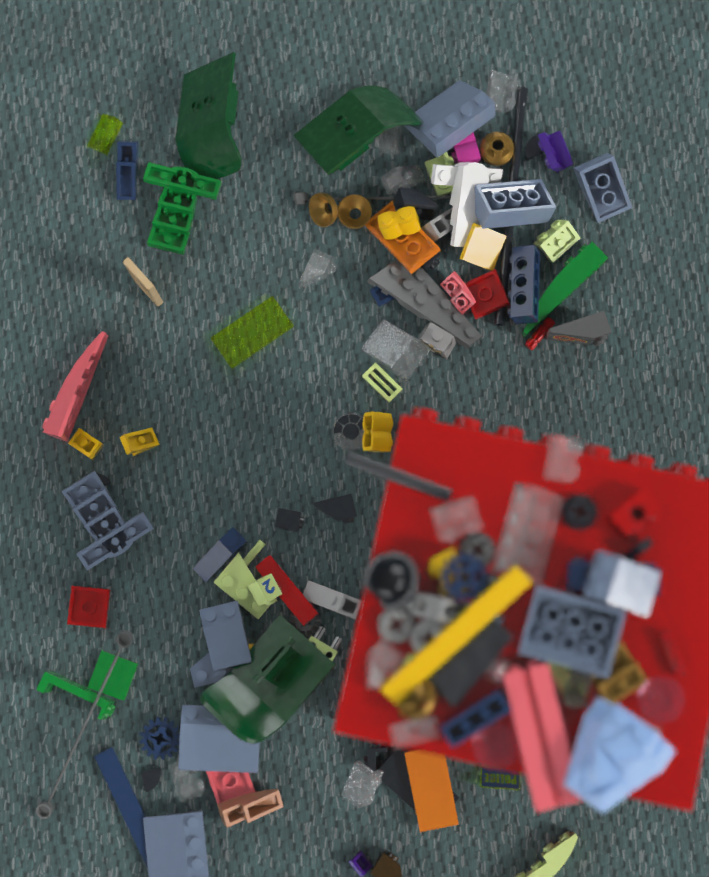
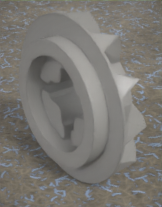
M403 607L394 610L386 609L380 615L378 621L379 632L389 642H403L414 631L413 616ZM390 616H393L397 621L405 619L402 622L403 624L400 625L401 634L396 629L387 630L392 625Z
M424 620L414 627L411 635V644L417 653L428 644L421 637L425 638V636L429 635V632L435 637L444 629L440 623L433 620Z

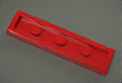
M271 555L255 567L263 577L270 573L273 575L282 592L279 597L303 626H306L319 615Z

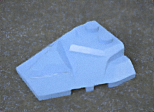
M597 697L584 715L563 785L603 814L624 799L630 792L641 787L651 777L662 772L675 751L667 742L660 738L661 735L627 710L618 704H611L607 700Z

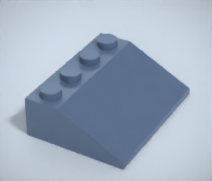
M459 80L415 112L423 120L420 126H404L438 158L495 117V102L482 90Z
M535 583L518 653L608 678L626 610Z
M182 705L179 770L258 773L260 742L251 744L240 740L205 706Z
M202 810L143 817L149 877H209Z

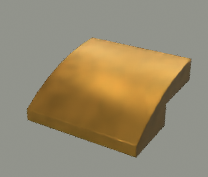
M620 640L616 647L608 678L586 672L602 697L611 704H614L647 682L641 669L633 661Z

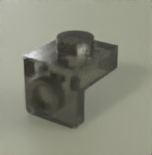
M570 668L563 689V702L572 707L580 706L585 708L587 703L586 697L593 674Z

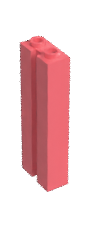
M541 660L528 663V668L519 669V665L505 668L506 673L501 674L509 708L511 709L510 712L534 809L539 812L555 808L556 806L582 801L579 796L563 785L571 761V754L548 664H542Z

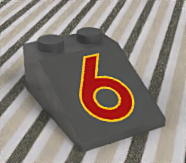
M601 311L550 328L545 338L546 340L583 345L594 344V346L605 343V340L608 339L612 331L605 312Z

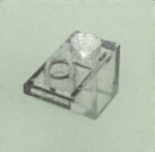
M385 638L368 653L367 687L370 690L373 687L377 690L386 681L384 676L389 671L394 674L403 665L400 662L403 657Z

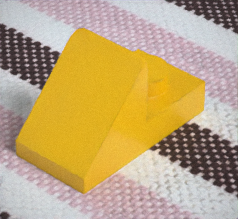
M78 428L68 444L91 460H94L104 446L103 443Z
M153 428L127 433L119 437L127 455L132 454L135 456L160 445Z

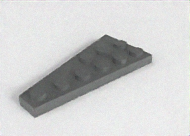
M396 259L367 281L372 286L374 284L382 289L381 292L385 295L389 294L397 299L400 305L421 319L425 318L452 334L455 341L466 349L482 337L468 319L455 308L447 295L422 267L410 274Z

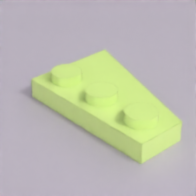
M238 552L215 579L214 583L235 601H238L242 607L257 619L269 607L266 603L258 606L248 588V585L256 580Z

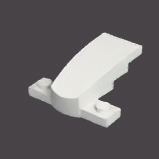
M460 162L455 165L433 164L431 183L434 185L453 186L449 203L453 206L450 225L453 226L450 245L464 247L472 224L480 225L475 215V185L501 183L503 169L488 168L476 162Z

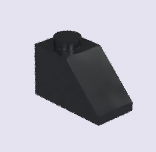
M399 187L393 199L396 211L403 207L412 206L421 220L432 221L439 208L437 203L417 189Z
M352 494L314 503L317 510L337 522L342 521L343 524L354 522L353 518H357Z

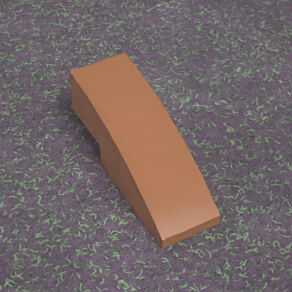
M278 789L252 792L217 804L221 820L227 828L243 820L249 823L284 807Z

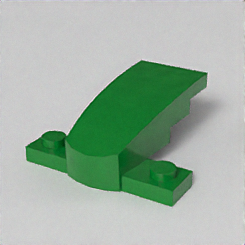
M148 162L143 181L162 186L164 189L152 221V229L147 246L184 255L194 218L197 195L217 200L221 180L198 175V173L186 167L170 168Z

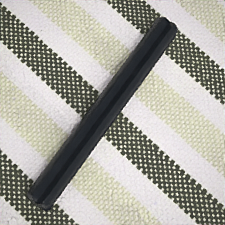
M349 452L346 457L345 463L444 501L450 500L451 489Z

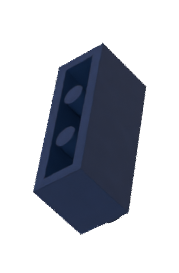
M496 690L445 722L439 728L450 746L454 748L509 713L511 709L501 693Z

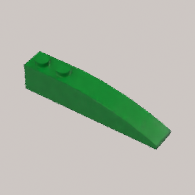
M593 242L589 245L585 243L578 250L579 254L575 258L571 256L564 263V269L552 281L539 300L538 322L526 324L522 333L524 338L606 262L608 257Z

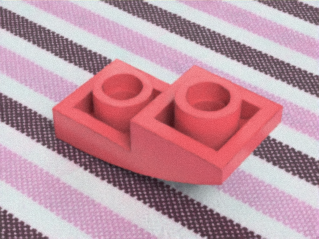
M455 271L440 284L452 298L450 300L451 303L462 315L476 303L470 290Z

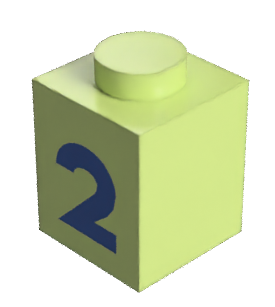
M271 573L248 585L258 606L265 603L269 606L277 601L276 597L282 594Z

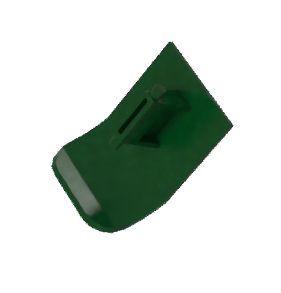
M234 52L184 74L175 137L177 149L184 167L195 171L198 175L214 179H220L238 172L242 164L240 152L231 134V126L235 125L239 93L236 90L237 84L232 83L236 56Z
M362 86L349 90L293 136L329 175L338 169L342 171L370 148L368 145L386 129L400 125L420 126L423 120L400 97L387 88L381 86Z
M281 615L251 647L252 662L235 666L226 676L204 690L200 696L202 704L231 733L246 743L256 744L262 742L280 729L336 666L335 663Z

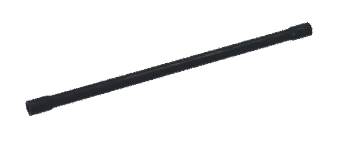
M526 87L517 88L513 134L514 153L511 158L509 182L518 181L525 107L528 97V88ZM514 226L504 227L506 239L502 246L499 278L506 294L508 291ZM506 306L495 311L494 325L505 326Z

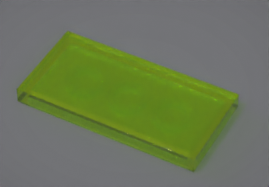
M272 295L210 339L230 368L234 369L294 328V325Z

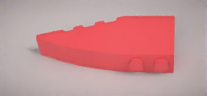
M102 331L83 352L66 377L56 400L51 402L49 408L51 413L49 418L44 420L42 427L45 434L66 442L69 441L108 338L105 332Z

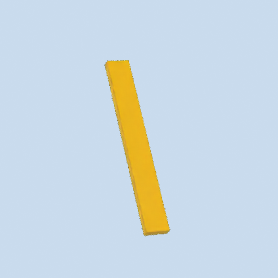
M515 564L380 686L381 691L397 705L532 583L531 579Z

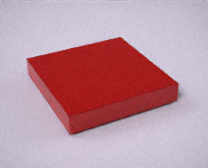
M496 269L465 283L476 301L470 307L476 320L510 305Z
M71 586L67 624L106 628L111 590Z

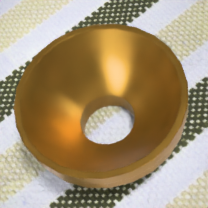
M503 132L489 133L480 144L482 159L492 166L506 164L514 153L512 139ZM493 142H502L503 148L499 151L495 150L492 147Z
M324 192L316 193L309 201V213L316 225L328 227L337 218L338 206L329 194ZM328 203L331 205L332 213L328 210Z
M361 195L346 196L338 206L340 222L350 229L364 227L371 218V205ZM353 209L360 210L361 216L358 219L350 217V212Z
M423 680L398 703L401 715L409 720H418L431 713L435 707L436 700L434 687L428 681ZM428 701L425 707L420 710L422 703Z

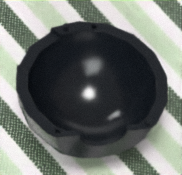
M391 552L380 554L372 560L366 569L363 582L367 589L379 598L380 603L385 609L394 610L404 607L413 600L418 592L420 577L417 566L409 557L403 553Z

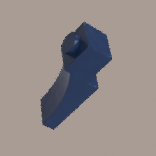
M119 140L117 142V200H136L138 141Z

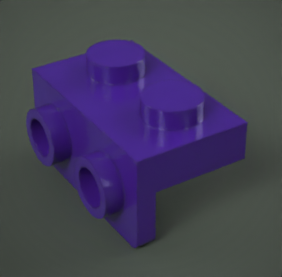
M561 131L550 135L543 132L538 135L540 139L538 145L541 151H544L546 154L545 163L549 169L551 168L555 172H559L574 164Z

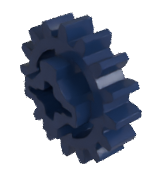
M464 552L460 553V558L452 555L453 561L446 560L444 563L447 568L440 569L445 574L444 577L439 578V581H445L442 590L449 589L450 591L447 596L451 597L455 594L456 601L464 597V601L468 602L469 596L476 600L477 592L484 593L482 586L489 585L488 582L484 581V578L490 576V574L483 571L487 565L481 566L479 564L481 561L480 557L473 560V553H470L468 558L465 557ZM459 562L470 563L467 568H460L456 565ZM476 570H478L480 576L479 583L474 577ZM450 571L454 574L455 579L452 585L449 581ZM458 572H468L470 582L464 581L461 583L459 581L461 576ZM468 586L473 590L468 593L458 592L462 587Z
M157 717L156 723L151 719L149 720L150 726H143L146 731L140 732L144 739L140 740L139 743H144L145 746L142 748V751L147 749L148 757L154 754V760H157L159 756H161L162 760H165L166 754L171 758L173 756L172 751H179L176 745L180 743L178 741L180 734L177 733L180 727L173 726L174 720L168 723V717H165L163 721H161L160 717ZM160 725L157 732H150L153 727ZM168 728L172 731L174 737H170L167 732ZM162 733L163 738H166L167 741H163L160 744L159 739H156L155 736H159ZM148 740L152 741V743L154 744V749L150 746ZM166 744L172 745L170 749L162 752L163 746Z

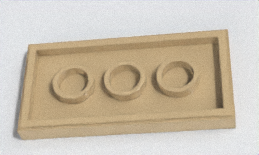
M127 257L123 264L131 277L155 305L159 307L163 300L155 286Z

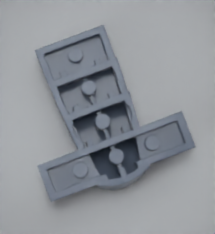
M95 470L62 490L73 511L95 540L94 543L77 553L86 570L91 569L108 557L112 558L123 554L133 544V541L154 529L144 512L124 522L116 504Z

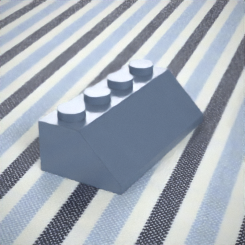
M542 179L479 184L474 187L475 215L482 229L548 223L556 209V205Z

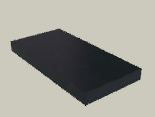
M492 618L425 680L453 707H457L514 636Z
M397 747L376 771L375 775L416 811L404 753L409 751L405 748ZM453 792L454 802L456 803L459 796Z

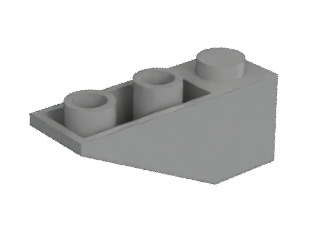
M309 580L303 593L309 602L356 620L362 602Z

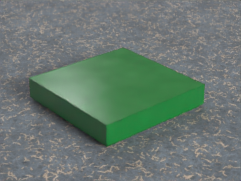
M101 651L87 688L99 692L116 655ZM118 657L102 693L125 701L139 664Z

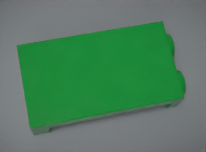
M53 671L44 672L36 689L42 693H49L55 685L91 703H94L98 692ZM102 694L100 695L96 705L102 709L97 719L104 720L112 716L116 708L113 705L115 700Z

